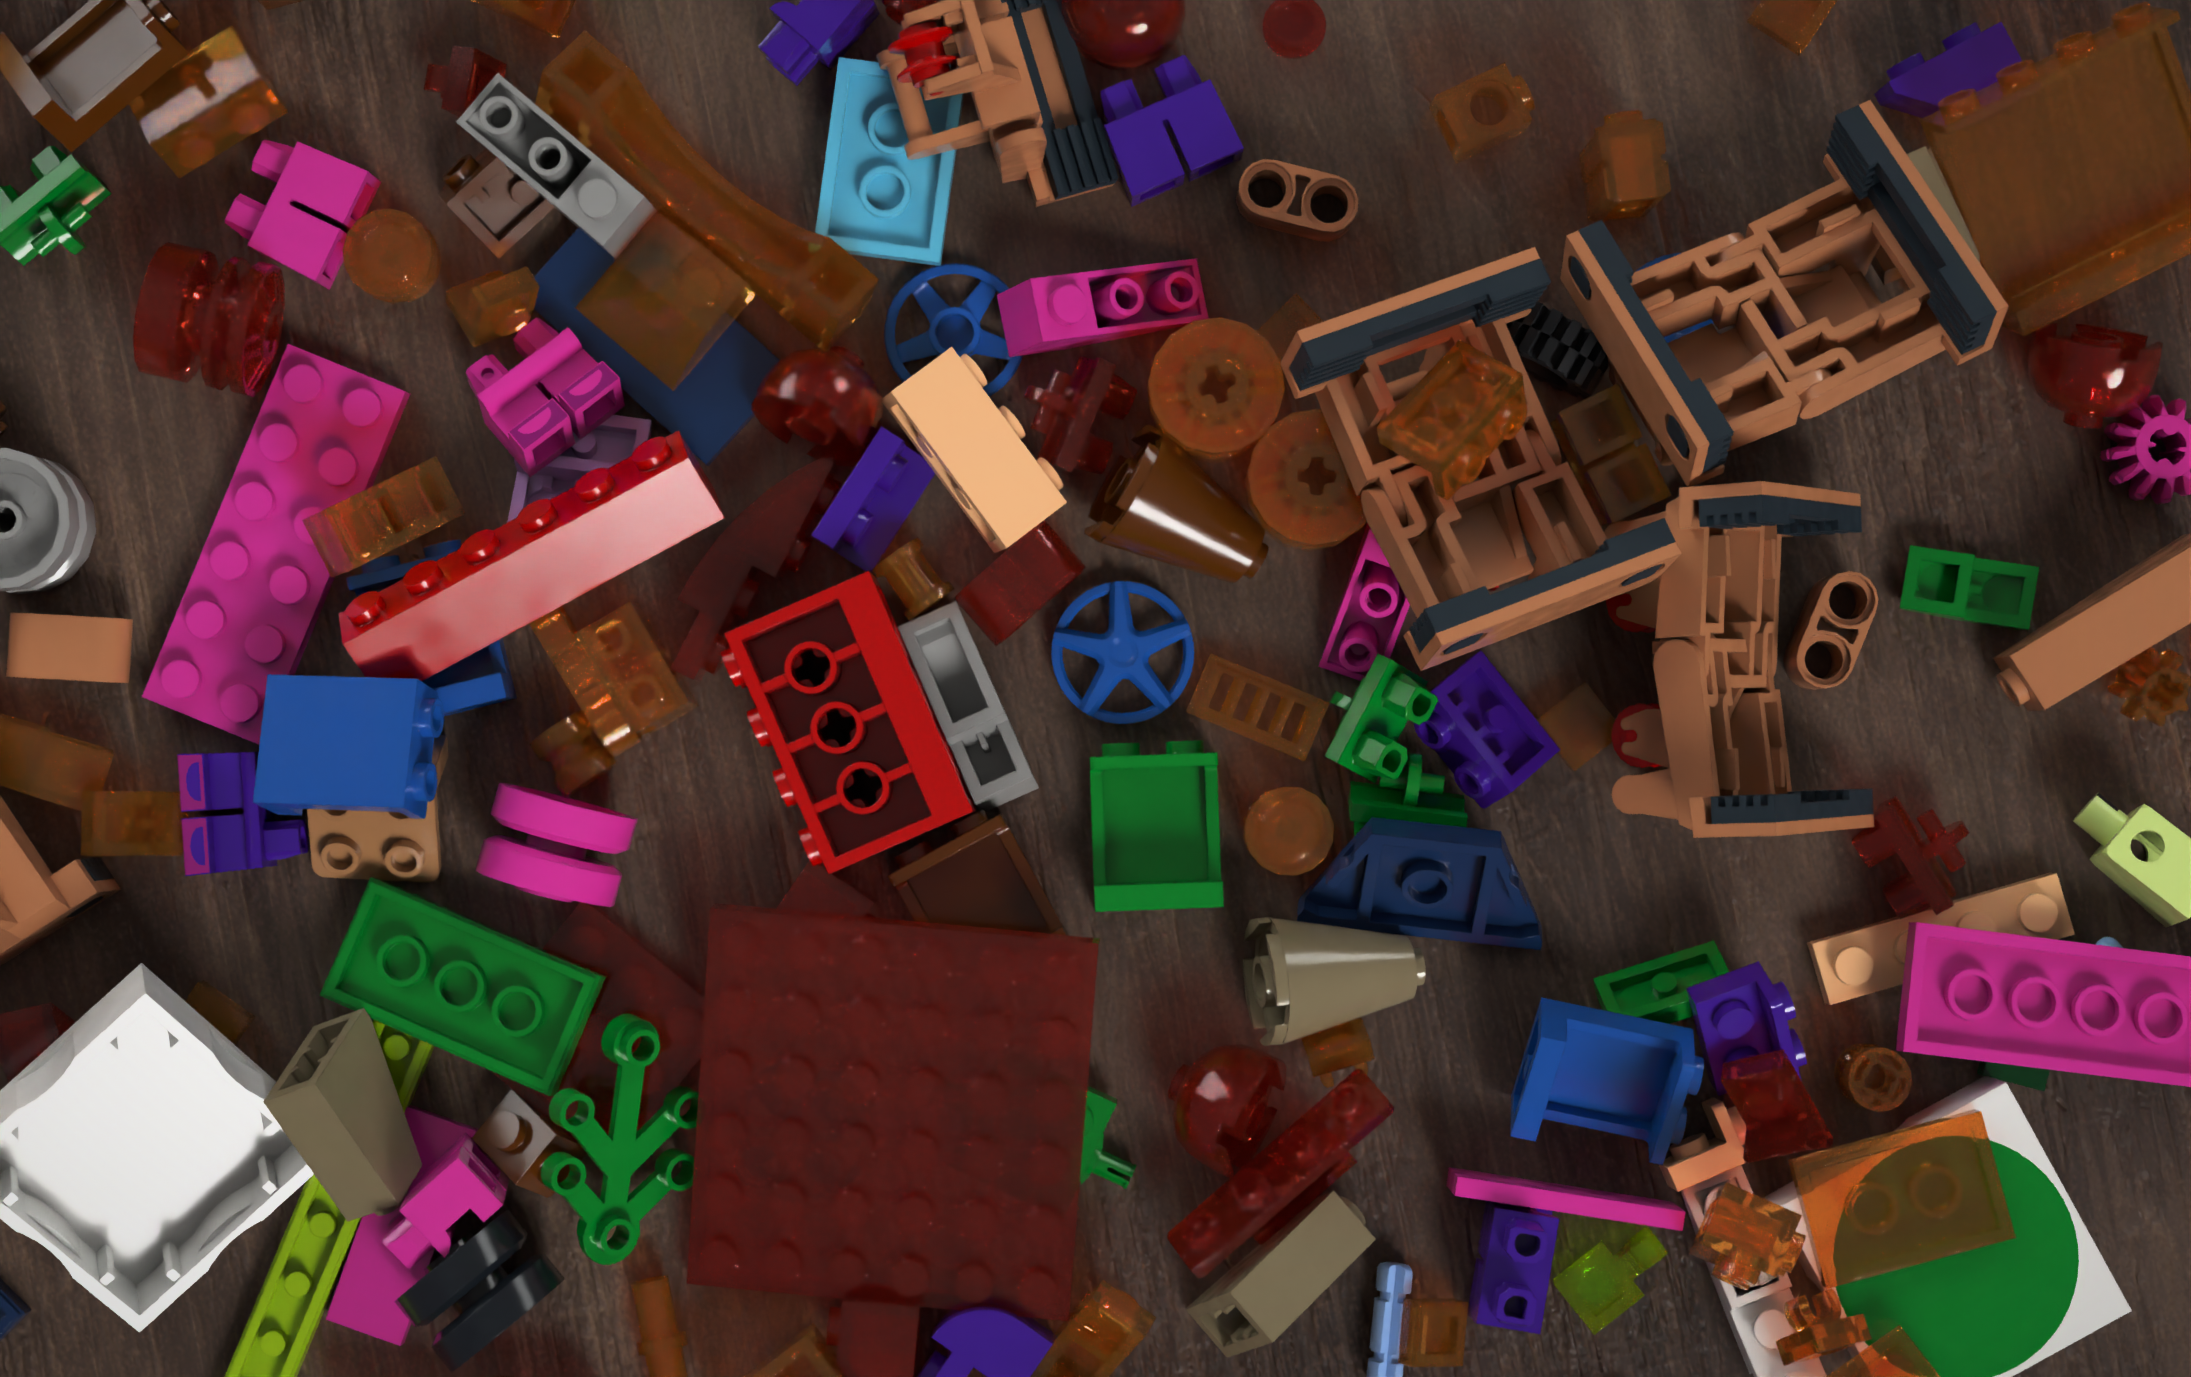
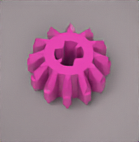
M2151 395L2144 398L2142 408L2134 403H2130L2120 409L2123 424L2111 423L2106 426L2104 433L2109 439L2116 442L2117 446L2101 451L2100 458L2106 462L2118 461L2120 468L2112 472L2109 482L2113 485H2118L2131 479L2129 486L2130 499L2134 501L2142 500L2150 493L2156 504H2165L2171 502L2174 492L2181 496L2191 494V417L2184 420L2187 410L2185 400L2180 398L2172 400L2165 407L2159 395ZM2161 439L2166 447V451L2159 453V456L2164 459L2155 461L2149 453V448L2156 446V443L2151 441Z

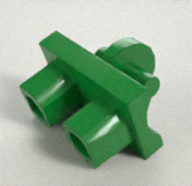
M48 146L32 159L30 169L39 180L23 194L11 185L0 186V246L6 249L23 266L38 254L42 257L46 256L60 243L74 255L83 250L86 245L76 230L93 217L90 211L112 194L104 182L72 154L66 156L55 146Z
M1377 654L1366 677L1362 678L1353 698L1337 691L1333 694L1330 703L1342 709L1345 713L1334 732L1336 735L1325 757L1373 783H1376L1379 776L1390 779L1398 778L1408 760L1407 748L1397 743L1400 734L1408 720L1418 725L1428 721L1438 702L1437 696L1425 687L1428 681L1395 661Z
M1408 752V760L1398 778L1390 779L1379 776V784L1350 782L1348 805L1350 821L1354 823V836L1371 817L1466 827L1468 815L1464 813V795L1444 793L1445 776L1422 773V755Z

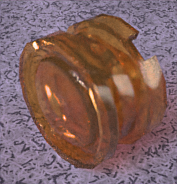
M391 208L375 210L359 218L348 231L343 247L344 266L353 283L375 299L391 304L406 301L413 302L427 294L437 281L442 264L440 246L431 231L408 213Z
M1280 786L1263 792L1251 803L1243 820V839L1248 853L1260 866L1278 875L1296 876L1313 870L1326 858L1333 843L1334 824L1329 809L1317 795L1301 787Z

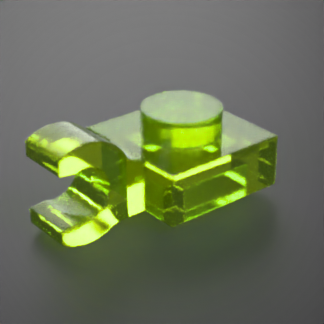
M1646 1226L1632 1236L1615 1255L1610 1252L1602 1241L1556 1276L1552 1282L1595 1335L1645 1296L1634 1279L1655 1265L1668 1252L1650 1228Z

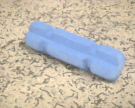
M1383 1262L1377 1267L1375 1288L1380 1291V1297H1374L1369 1346L1371 1351L1374 1352V1357L1368 1358L1366 1377H1403L1404 1364L1399 1360V1357L1405 1354L1410 1303L1405 1298L1406 1294H1411L1413 1271L1409 1265L1398 1262Z

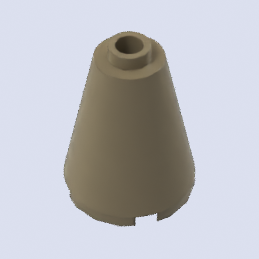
M1272 917L1249 920L1245 930L1244 941L1256 940L1255 958L1243 959L1245 997L1253 1029L1266 1028L1267 1034L1259 1040L1263 1046L1283 1045L1409 1001L1414 998L1417 986H1422L1425 982L1426 966L1423 953L1419 947L1413 948L1407 936Z

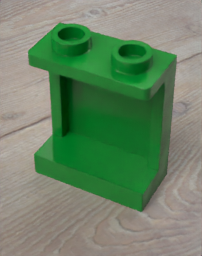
M1204 740L1165 742L1166 754L1140 755V743L1102 744V757H1089L1095 912L1224 907L1220 855L1218 752L1204 753Z

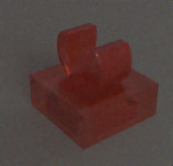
M453 46L449 66L428 64L424 90L441 93L440 98H443L441 109L460 117L497 73L505 78L507 64L476 48Z

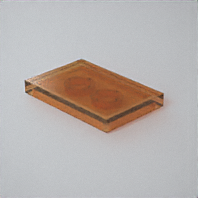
M1977 1109L1788 1159L1821 1284L1826 1289L2016 1238L1982 1112Z

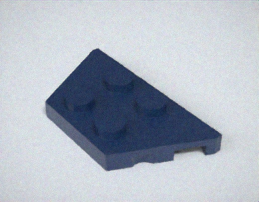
M1371 817L1298 899L1297 921L1534 950H1541L1542 947L1541 923L1501 831Z

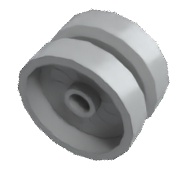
M0 448V591L15 594L47 592L70 580L88 559L96 535L94 504L81 480L60 463L10 448ZM16 518V523L11 529V519Z

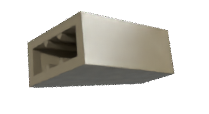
M363 1008L313 1026L263 1101L347 1222L375 1213L377 1216H383L396 1210L401 1206L405 1194L422 1167L420 1156L371 1017Z
M1333 1190L1307 1202L1185 1310L1227 1358L1273 1343L1376 1238L1364 1226L1366 1221L1360 1209L1349 1199L1338 1196Z

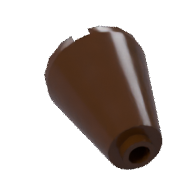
M1145 425L1131 439V441L1141 446L1133 458L1126 459L1120 455L1101 485L1088 514V518L1094 520L1097 524L1086 527L1084 534L1098 543L1232 584L1237 582L1243 575L1249 579L1252 578L1260 569L1269 550V546L1263 543L1265 529L1168 436L1152 425Z

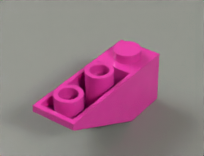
M1197 258L1030 278L997 295L1009 357L1066 350L1209 320Z
M1368 523L1319 662V667L1359 681L1366 677L1377 654L1390 659L1410 606Z

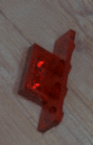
M1362 1069L1354 1070L1172 1228L1167 1234L1168 1241L1197 1278L1205 1277L1251 1236L1260 1245H1263L1357 1163V1160L1349 1151L1394 1112V1106Z

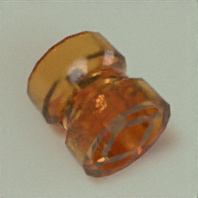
M580 710L556 723L529 744L540 761L552 763V768L556 773L554 783L564 798L587 787L618 764L608 747L599 746L596 740L591 738L594 725L584 710Z
M1869 1042L1857 1043L1845 1049L1837 1059L1834 1069L1835 1083L1840 1093L1850 1102L1875 1112L1890 1111L1900 1106L1908 1097L1912 1086L1911 1070L1906 1060L1896 1051ZM1885 1078L1884 1084L1879 1088Z

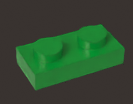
M1713 940L1593 978V982L1602 1010L1670 1024L1693 1017L1686 988L1729 972V969Z

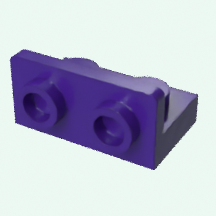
M881 426L813 531L812 536L864 571L872 572L935 476L934 471L923 456L907 447L901 438Z
M1481 650L1430 690L1438 699L1428 721L1420 725L1413 723L1421 741L1434 749L1453 772L1454 779L1461 791L1470 798H1473L1484 809L1512 793L1561 750Z
M1758 961L1686 988L1709 1080L1718 1096L1779 1074L1790 1095L1804 1091L1798 1067L1806 1065L1807 1059L1797 1033L1793 1028L1789 1029L1788 1020L1796 1018V1011L1790 994L1782 981L1772 984Z

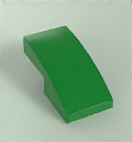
M1910 545L1900 609L2028 632L2039 567L1976 558L1973 554Z

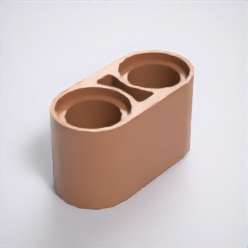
M1262 159L1252 163L1244 170L1237 188L1236 203L1239 212L1248 222L1260 227L1316 241L1330 242L1342 237L1349 230L1358 211V196L1355 188L1346 179L1334 174L1278 160ZM1259 179H1270L1281 187L1283 200L1271 208L1261 207L1250 198L1248 193L1249 186ZM1321 194H1331L1342 202L1345 210L1344 217L1334 223H1324L1313 215L1310 207L1311 201Z
M1847 571L1826 576L1814 584L1785 650L1783 661L1785 672L1793 683L1801 688L1816 690L1838 686L1848 678L1877 610V590L1870 579L1861 573ZM1838 584L1848 587L1855 596V610L1847 619L1838 617L1830 608V593ZM1814 643H1819L1826 647L1832 658L1831 669L1822 678L1812 675L1805 664L1806 652Z
M10 613L6 677L130 683L133 620L108 617Z

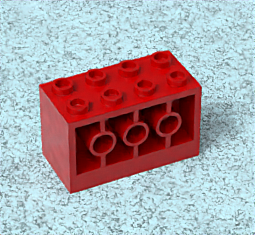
M870 571L724 633L730 648L720 652L724 665L735 687L748 688L756 708L746 711L748 720L760 746H767L768 748L773 746L782 767L772 771V774L786 806L798 805L808 827L799 830L798 834L813 867L824 863L829 875L977 811L878 579ZM812 654L822 660L828 659L830 663V668L824 672L825 681L820 685H817L815 681L810 679L804 680L802 676V670L808 666L807 658ZM837 712L844 718H854L856 722V728L850 732L851 742L845 746L840 739H829L827 729L833 725L832 716ZM862 770L865 771L868 777L879 776L882 782V788L876 791L877 802L872 806L869 805L865 798L856 799L853 795L852 788L858 784L857 774Z

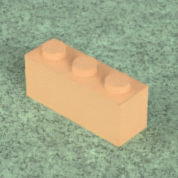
M950 347L888 393L881 401L992 551L997 553L1008 548L1067 503L1059 492L1063 488V482L1046 459L1039 457L1035 460L1021 441L1025 437V431L1016 416L1004 405L997 408L984 391L983 387L987 385V380L976 362L967 354L959 357L953 347Z

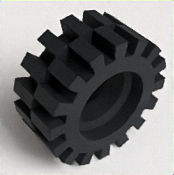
M1538 301L1535 302L1536 305L1531 308L1528 316L1506 323L1526 371L1534 375L1535 379L1541 382L1545 381L1561 392L1565 390L1574 397L1580 396L1583 399L1592 397L1609 366L1607 355L1592 330L1582 327V323L1577 320H1570L1563 316L1562 312L1554 308L1550 310Z

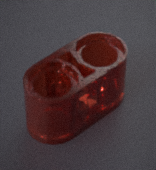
M1043 520L974 578L955 596L954 600L996 647L1065 589L1087 567L1046 520Z

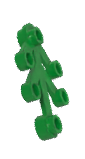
M622 1014L612 1019L604 1029L601 1039L604 1055L618 1065L609 1135L606 1134L594 1118L595 1107L591 1098L576 1089L566 1088L560 1090L554 1095L549 1105L551 1120L569 1131L602 1171L603 1181L600 1199L585 1183L586 1168L583 1162L569 1153L556 1152L551 1154L544 1161L541 1168V1179L544 1185L562 1195L580 1217L577 1224V1237L582 1252L592 1261L602 1265L620 1262L632 1252L640 1235L639 1221L671 1189L684 1191L695 1183L699 1175V1164L695 1157L681 1149L670 1148L658 1157L655 1171L628 1195L631 1175L679 1127L684 1129L697 1127L704 1120L708 1108L707 1101L701 1093L687 1086H678L666 1095L663 1106L637 1131L645 1067L657 1058L660 1051V1040L657 1029L650 1022L633 1014ZM641 1037L637 1050L632 1054L633 1043L637 1038ZM690 1098L691 1105L686 1114L680 1116L681 1105ZM578 1101L577 1112L573 1117L566 1120L568 1106L572 1102ZM682 1161L680 1173L676 1177L671 1178L673 1167L676 1163ZM569 1164L570 1171L567 1178L558 1183L557 1176L559 1171ZM616 1226L614 1234L607 1241L609 1231Z

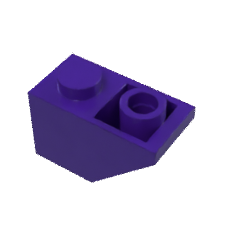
M1975 22L1944 39L1942 44L1946 51L1925 62L1921 52L1888 69L1886 73L1891 81L1887 82L1874 95L1880 106L1966 131L2021 102L2038 88L2002 22L1982 32Z

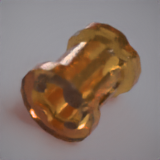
M919 537L893 552L872 569L877 578H886L907 608L904 614L909 621L919 617L955 590L950 582H943L922 554L921 549L924 544Z

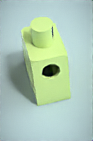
M2098 792L2073 820L2074 823L2101 844L2089 860L2165 927L2188 920L2191 917V838L2145 804L2126 815ZM2132 839L2139 841L2146 850L2145 861L2139 860L2132 853Z

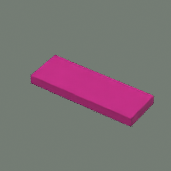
M412 1105L407 1106L404 1114L422 1162V1167L415 1179L465 1133L472 1138L478 1129ZM398 1207L396 1210L383 1216H377L375 1213L361 1218L326 1320L401 1346L405 1343L411 1322L394 1301L427 1275L423 1269L434 1261L437 1250L433 1248L409 1270L382 1242L383 1238L391 1231L388 1225L400 1213V1207Z
M1449 1167L1446 1184L1454 1196L1683 1231L1686 1213L1672 1201Z

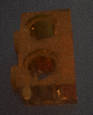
M434 456L302 521L331 578L384 555L466 513L437 456Z

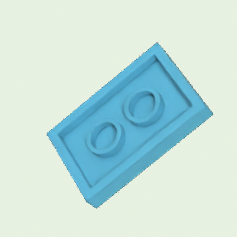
M842 57L838 59L813 246L815 250L941 266L956 150L920 159H907L904 145L909 140L888 71L880 69L878 62ZM919 88L933 134L960 126L964 93L924 100L922 90Z

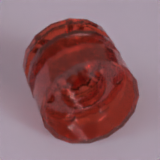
M170 242L159 247L148 266L135 313L133 345L134 359L139 372L188 383L196 376L201 367L205 386L222 391L229 385L230 391L236 394L254 397L262 389L269 376L281 338L285 306V282L281 268L274 264L260 261L251 267L250 262L246 259L233 256L225 262L219 273L216 255L208 250Z

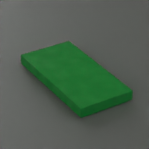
M370 877L319 996L354 1011L364 1008L369 1016L376 1021L547 1096H554L559 1089L606 977L379 878Z

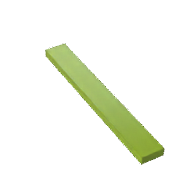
M373 1020L372 1023L405 1113L407 1106L411 1105L435 1046ZM315 1175L311 1176L303 1187L224 1377H297L362 1218L347 1222Z

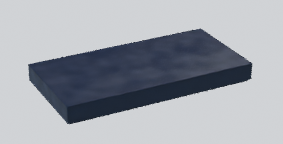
M578 228L518 293L523 300L560 333L569 327L580 341L582 348L597 363L605 362L620 377L622 389L671 434L679 430L692 453L707 466L717 458L793 374L783 362L640 233L635 236L618 258L615 259Z

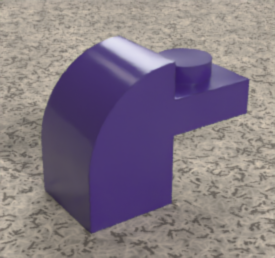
M995 1300L968 1302L948 1312L935 1325L931 1338L949 1351L944 1356L935 1350L916 1377H967L973 1367L987 1377H1030L1052 1347L1054 1333L1010 1304Z

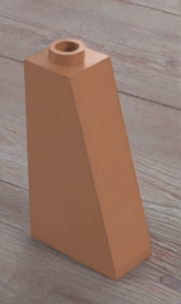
M2191 533L2180 536L1995 656L1993 659L2002 671L1997 674V681L2008 699L2017 707L2023 704L2027 711L2046 710L2190 624Z

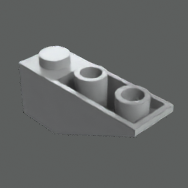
M499 73L495 75L456 121L457 124L615 259L618 258L657 212L643 194Z

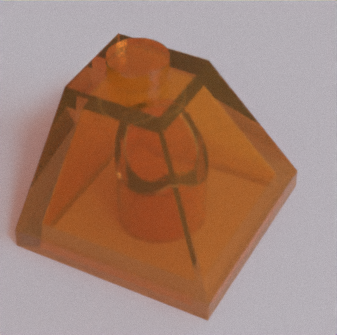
M657 211L575 308L674 391L756 294L745 280L706 247Z

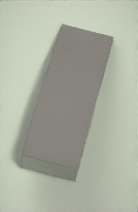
M954 601L898 626L943 734L951 747L979 811L982 809L985 812L1038 789L1039 786L957 602Z

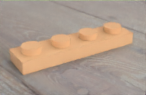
M2046 873L1807 942L1824 1003L1832 1005L1903 984L1909 922L2055 940L2075 935L2058 875L2057 873Z

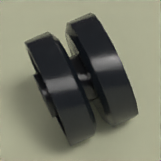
M509 1209L476 1235L472 1231L467 1233L450 1247L449 1253L445 1258L440 1255L423 1270L427 1275L394 1301L414 1327L427 1326L450 1306L455 1309L459 1316L435 1335L431 1346L451 1372L455 1371L565 1280L545 1254L531 1256L509 1275L501 1267V1264L525 1245L528 1237L527 1231Z

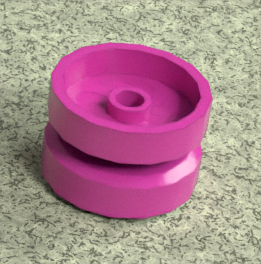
M499 783L491 815L503 826L528 833L527 838L524 840L495 835L484 839L475 871L495 880L514 885V888L534 895L564 902L578 901L598 906H614L622 874L614 865L586 856L587 849L610 854H619L629 850L638 819L631 815L573 798L519 785Z

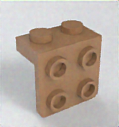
M440 735L438 738H434L432 763L437 771V788L449 757L447 735ZM437 790L434 799L431 802H427L425 819L409 818L399 812L307 809L312 869L317 875L325 878L366 880L374 877L387 881L433 882L438 878L442 865Z

